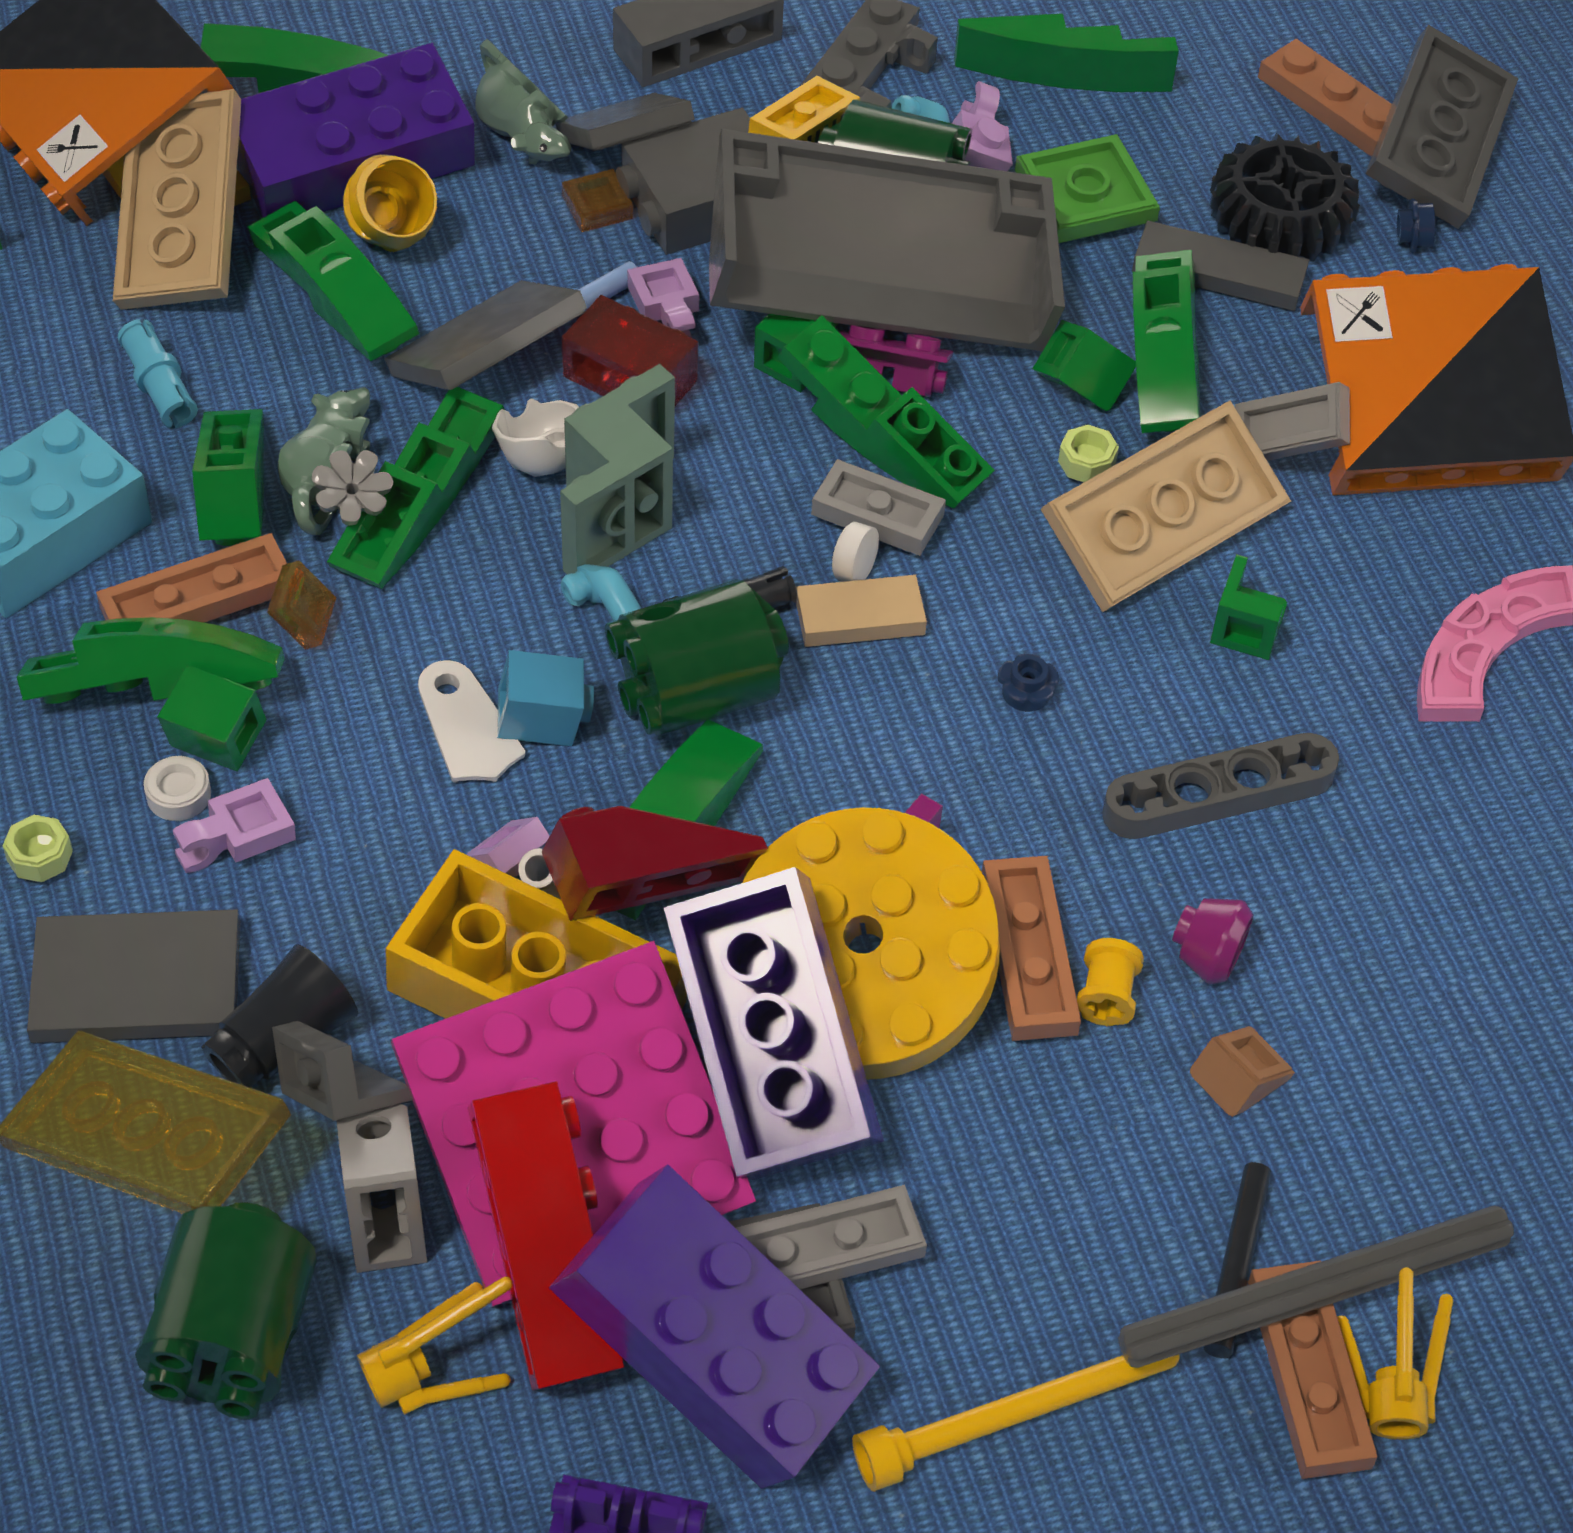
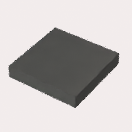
M650 93L570 116L564 122L556 123V128L568 138L570 144L597 151L690 124L695 118L690 100L659 93Z

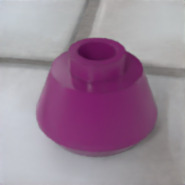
M1204 898L1198 909L1186 905L1182 912L1172 941L1182 945L1179 958L1210 985L1227 981L1238 961L1254 917L1247 903L1236 899Z

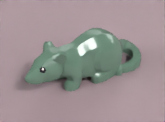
M485 39L480 45V52L486 73L480 80L475 99V109L479 119L495 133L512 138L511 147L516 151L525 152L529 156V164L536 165L539 160L552 161L556 158L568 156L571 152L568 138L553 128L556 123L564 122L568 117L524 73L505 57L490 40Z
M366 387L348 391L339 390L328 397L314 394L311 402L316 407L315 416L306 429L288 440L280 449L277 466L280 482L284 489L292 496L294 514L299 527L310 535H321L327 528L333 514L337 511L324 512L320 509L313 516L311 505L318 506L316 495L322 491L313 484L311 478L313 470L320 465L331 468L329 458L336 451H346L351 461H356L360 452L370 450V442L363 439L367 426L370 423L369 418L363 417L370 406V392Z

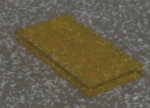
M78 1030L1 1122L0 1143L3 1148L184 1214L199 1207L222 1206L291 1116V1113L284 1100L276 1096Z

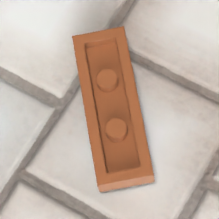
M1294 39L1261 61L1258 74L1260 80L1372 157L1392 106L1390 102L1298 39Z
M272 533L108 587L97 591L96 594L105 620L155 617L185 619L204 623L295 592L296 590L294 576Z
M1048 856L983 860L982 874L990 888L997 912L1000 945L998 968L1012 1041L1078 1036L1081 1019Z
M1321 1261L1253 1269L1248 1285ZM1333 1303L1260 1327L1301 1479L1373 1469L1378 1456Z

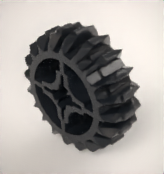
M1278 133L1275 134L1271 141L1255 136L1250 145L1237 143L1234 152L1224 154L1222 162H1220L1217 168L1216 175L1212 178L1210 193L1212 194L1210 200L1211 217L1216 219L1217 232L1229 234L1231 241L1247 244L1251 247L1256 246L1268 249L1270 253L1281 252L1297 257L1303 256L1309 259V261L1314 262L1321 252L1332 254L1338 243H1345L1347 236L1351 233L1352 225L1357 219L1360 206L1358 204L1359 180L1352 177L1351 165L1339 163L1337 151L1326 153L1321 151L1320 141L1308 145L1300 141L1299 135L1293 141L1283 140Z

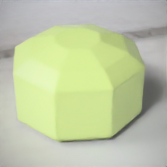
M1084 425L1067 431L1060 445L1058 462L1067 477L1086 482L1116 464L1119 446L1109 431L1091 425Z
M32 815L11 825L3 843L6 860L16 876L21 879L44 882L64 872L73 852L69 835L59 820L39 815Z

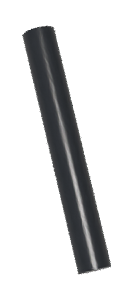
M1250 1162L1244 1166L1216 1296L1245 1287L1248 1284L1271 1177L1270 1168L1264 1164ZM1236 1335L1205 1345L1204 1350L1209 1355L1217 1358H1229L1233 1353Z

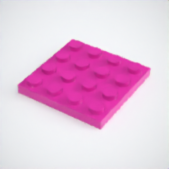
M654 941L391 1040L392 1048L405 1082L409 1087L414 1106L483 1288H486L502 1277H506L467 1109L472 1100L554 1081L558 1082L561 1098L572 1095L581 1126V1138L571 1140L578 1168L589 1166L598 1200V1208L588 1210L593 1235L640 1181L667 1164L721 1215L756 1202L747 1177H736L713 1089ZM507 1291L491 1301L490 1306L494 1307L511 1300L510 1292Z

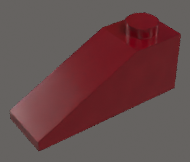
M616 806L594 811L592 807H580L564 814L557 821L541 853L569 920L573 921L743 882L752 865L761 854L767 851L768 847L761 836L624 806Z

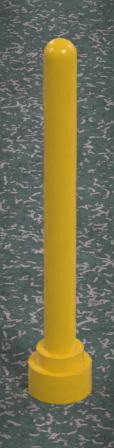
M1180 1354L1139 1368L1130 1367L1123 1355L905 1433L898 1427L888 1431L884 1425L855 1434L852 1439L853 1451L864 1482L873 1492L903 1481V1473L913 1470L914 1461L1169 1370L1177 1365Z

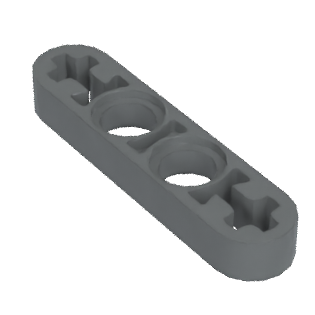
M1300 733L1126 774L1114 779L1108 786L1102 811L1103 820L1108 829L1116 835L1127 839H1139L1318 796L1332 786L1339 762L1338 750L1330 740L1322 735ZM1298 759H1305L1307 762L1297 764ZM1320 765L1319 770H1312L1310 767ZM1241 769L1255 770L1264 776L1267 783L1260 788L1245 787L1237 782L1234 778V773ZM1286 773L1285 779H1282L1281 774ZM1183 783L1197 784L1205 789L1208 793V798L1201 802L1185 801L1178 796L1175 788ZM1156 792H1160L1161 797L1155 798ZM1131 801L1135 808L1144 807L1143 812L1135 813L1130 805L1122 806V802Z

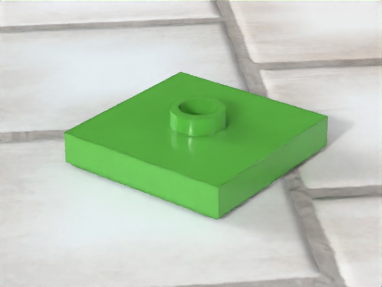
M1117 134L1016 157V173L1052 178L1059 243L1146 224L1147 220L1152 222L1158 221L1160 206Z

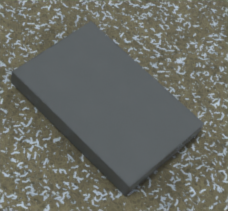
M520 280L384 359L393 377L452 390L581 315L587 307L580 290Z
M238 909L37 917L27 1025L30 1042L214 1036V1032L220 1029L219 1023L237 1008L240 917Z

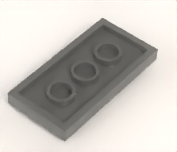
M1428 24L1416 41L1365 174L1409 200L1415 198L1417 203H1433L1435 216L1459 229L1471 214L1518 78Z

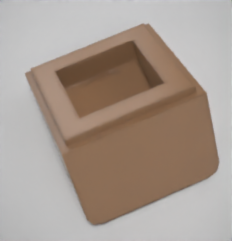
M1250 1026L1213 1037L1190 1069L1193 1079L1232 1117L1245 1112L1286 1083L1295 1072Z

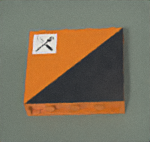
M38 0L0 31V143L8 152L17 145L21 151L13 156V158L34 183L44 177L48 183L41 190L62 215L72 209L86 226L92 223L93 220L84 211L86 206L76 195L202 91L207 93L234 89L215 62L157 0Z
M1502 264L1488 270L1462 271L1456 267H1447L1432 273L1406 275L1403 271L1392 270L1380 273L1374 277L1350 278L1345 274H1331L1323 277L1322 280L1312 281L1300 307L1301 315H1316L1327 384L1341 382L1349 387L1350 444L1338 446L1339 456L1329 473L1332 496L1560 481L1573 462V433L1539 267L1517 268L1513 264Z

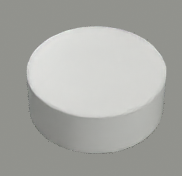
M852 522L844 528L836 543L832 559V571L837 580L844 582L866 580L874 565L878 551L879 534L876 528L858 522Z
M172 756L162 759L148 770L144 778V790L148 806L155 815L165 820L182 821L193 818L206 808L208 800L211 798V787L205 767L190 757Z

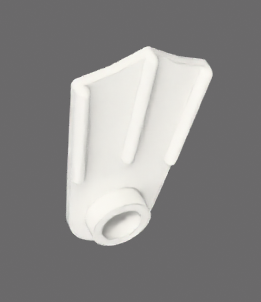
M444 660L435 662L423 670L418 681L419 694L452 782L456 783L466 780L496 782L509 767L525 757V749L518 740L497 738L498 709L469 668L459 662ZM444 684H450L458 690L451 694H443L437 688Z

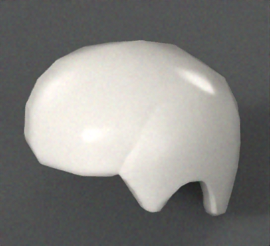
M529 399L525 411L518 417H512L508 411L501 409L496 416L492 429L511 466L534 477L554 474L565 469L564 418L571 415L579 406L563 400L539 403L535 399Z

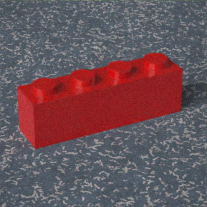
M554 1081L472 1100L467 1109L505 1275L511 1278L513 1282L509 1292L531 1389H540L623 1368L622 1357L549 1289V1286L593 1236L588 1210L598 1208L596 1188L589 1166L577 1167L571 1142L572 1139L581 1138L579 1116L572 1095L561 1098L558 1082Z

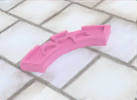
M1573 565L1538 568L1509 575L1502 579L1501 584L1487 589L1479 595L1476 593L1471 594L1454 608L1444 619L1442 627L1432 640L1423 661L1417 689L1419 722L1480 721L1484 711V678L1495 659L1510 645L1535 632L1561 626H1573Z

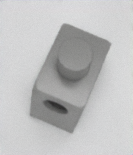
M399 1103L336 1120L356 1272L361 1273L427 1263L407 1106ZM394 1189L395 1204L388 1208H375L371 1206L370 1192Z

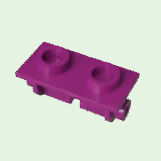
M850 325V331L841 330L839 332L882 376L885 366L895 368L892 386L897 391L906 392L913 387L920 395L931 398L933 392L944 394L948 371L938 370L939 362L947 363L952 358L953 351L940 349V339L925 335L907 334L906 342L883 338L884 329Z

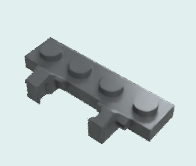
M865 0L801 85L815 76H819L859 96L860 101L891 108L890 99L870 90V88L888 64H893L894 62L927 74L936 61L938 37L917 27L919 23V7L900 0Z

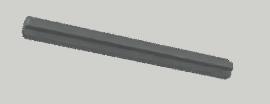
M1495 1205L1125 1325L1120 1330V1336L1118 1337L1120 1350L1130 1367L1139 1368L1399 1282V1272L1404 1267L1410 1268L1413 1271V1275L1417 1276L1505 1247L1510 1243V1238L1514 1235V1228L1502 1207Z

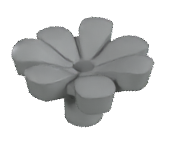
M363 450L360 452L355 463H352L346 451H336L329 458L331 468L320 465L313 470L311 477L313 484L322 490L316 495L319 508L324 512L339 509L343 524L356 525L362 511L377 516L386 506L387 501L383 495L390 492L393 479L386 472L374 474L378 457L371 451Z

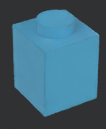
M509 650L498 687L497 738L572 746L579 723L590 722L594 703L593 685L584 684V659Z

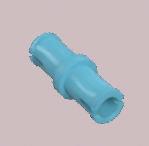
M140 319L128 322L121 328L117 338L135 368L133 377L138 388L142 392L149 394L160 414L162 423L166 427L171 428L172 424H174L175 428L187 425L197 415L198 408L180 379L182 371L177 359L172 354L166 353L150 321L144 319L142 325Z

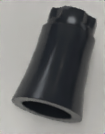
M295 944L272 974L240 1006L219 1023L220 1029L214 1032V1036L205 1042L201 1048L211 1065L216 1068L225 1081L243 1094L263 1078L269 1080L279 1071L272 1027L299 1021L328 1034L357 1017L358 1009L352 996L333 971L309 949Z

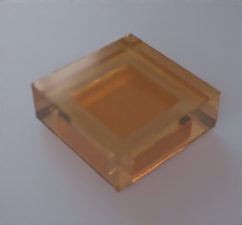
M614 169L562 182V197L581 233L633 219V204L627 198L618 182Z
M300 560L282 565L267 613L306 650L322 645L337 597Z

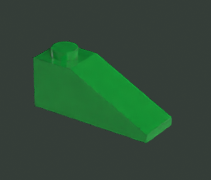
M263 409L208 411L203 413L192 470L199 541L214 540L218 545L233 546L261 536L264 516Z

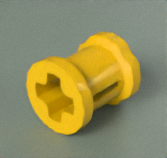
M1117 938L1093 940L1086 946L1084 962L1089 970L1086 986L1077 995L1079 1012L1085 1020L1103 1026L1127 1024L1134 1018L1136 1002L1131 997L1134 977L1142 971L1143 953L1134 944Z

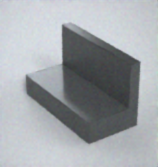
M299 1021L272 1027L282 1094L335 1121L413 1100L407 1084L358 1061H353L351 1045Z

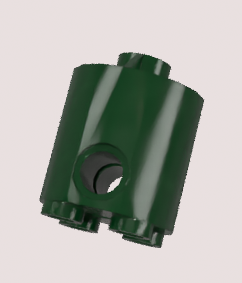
M855 99L848 105L839 123L831 128L825 127L818 141L821 144L855 149L861 148V150L971 166V162L965 161L972 138L971 128Z
M732 580L649 607L621 614L618 620L605 624V635L609 649L616 660H621L626 678L618 682L621 703L628 717L639 715L642 726L648 735H662L775 699L780 692V666L784 656H787L789 653L787 633L778 612L743 580Z
M239 1202L229 1206L199 1207L185 1212L176 1223L154 1292V1311L135 1352L138 1367L146 1373L143 1389L152 1396L162 1400L181 1401L187 1396L199 1401L214 1403L215 1408L219 1412L232 1418H255L258 1415L260 1405L271 1401L281 1388L283 1358L293 1336L297 1332L317 1262L315 1247L301 1232L284 1223L277 1213L258 1204Z

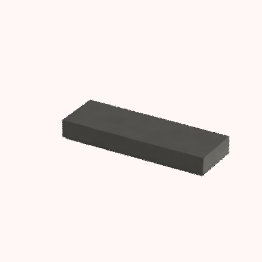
M1147 220L1134 257L1132 272L1136 271V256L1192 249L1195 287L1295 311L1307 273L1309 259L1281 252L1270 253L1268 249L1256 246L1251 247L1247 244Z

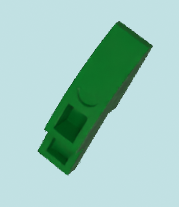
M293 201L248 226L253 244L309 294L314 311L368 360L373 361L382 355L394 351L399 345L419 334L416 323L383 277L350 238L317 206L307 211L296 201Z
M1192 249L1136 256V271L1133 272V315L1138 402L1142 433L1174 432L1200 417L1199 354L1196 340L1195 275Z
M822 315L785 345L777 358L818 399L811 411L858 453L903 484L946 499L945 505L955 508L995 471L913 387L901 395Z
M155 617L118 618L83 623L72 640L74 650L29 658L16 678L23 701L43 697L44 703L56 704L80 696L82 689L104 685L107 692H119L139 686L143 683L142 678L148 677L153 700L156 701L169 697L183 671L189 666L254 690L262 689L272 683V678L279 676L285 657L282 647L220 625L185 619Z

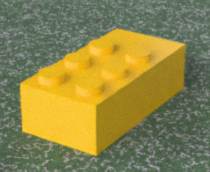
M453 849L385 948L387 991L446 1019L646 944L649 941L597 916L570 921L561 899ZM656 945L682 1010L686 1004L687 992L675 953Z

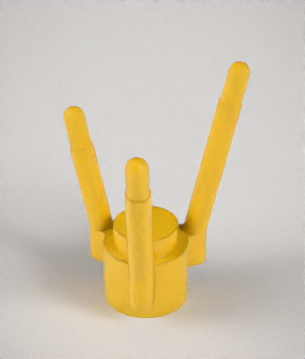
M1407 1267L1402 1268L1399 1272L1396 1366L1378 1369L1375 1373L1376 1380L1368 1384L1348 1318L1343 1315L1337 1317L1366 1419L1369 1418L1370 1431L1379 1437L1399 1440L1423 1436L1428 1431V1424L1436 1421L1435 1394L1453 1306V1297L1450 1294L1440 1296L1422 1381H1420L1419 1372L1413 1369L1414 1275L1413 1271Z
M502 1277L484 1289L481 1283L474 1282L445 1300L395 1336L357 1354L361 1369L379 1406L383 1408L398 1401L405 1415L426 1404L508 1387L511 1383V1378L506 1373L476 1377L421 1388L419 1381L431 1376V1371L420 1347L509 1291L513 1286L511 1278Z

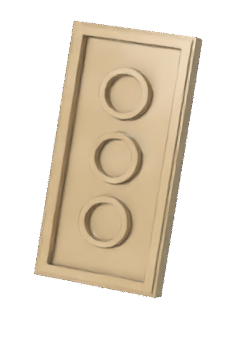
M234 89L198 94L125 154L113 301L121 310L228 298L241 98Z
M1231 400L1052 500L1043 506L1041 511L1101 611L1104 612L1291 502Z

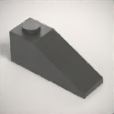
M635 0L613 8V50L643 88L782 40L784 0Z

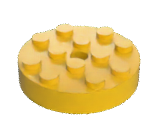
M862 807L828 812L795 826L774 841L767 851L758 857L742 883L796 867L810 878L866 1079H882L902 1075L917 1070L949 1052L968 1034L982 1015L991 997L999 967V931L994 899L985 877L969 853L956 840L933 824L913 815L883 808ZM860 923H865L867 934L875 935L882 940L874 951L866 954L856 953L848 948L854 938L862 935Z

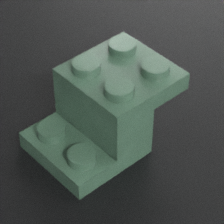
M661 364L639 376L627 379L617 389L592 403L580 406L571 415L564 418L566 488L560 491L562 563L563 571L566 574L577 572V567L584 564L609 567L672 529L675 377Z

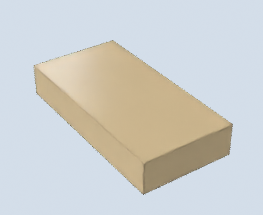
M916 575L796 586V606L805 647L920 636L926 633L927 620Z

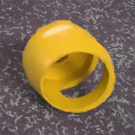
M392 155L372 156L360 164L346 185L343 195L344 216L349 227L358 237L370 244L382 247L386 251H400L411 247L424 238L432 227L437 211L436 189L428 173L415 162Z

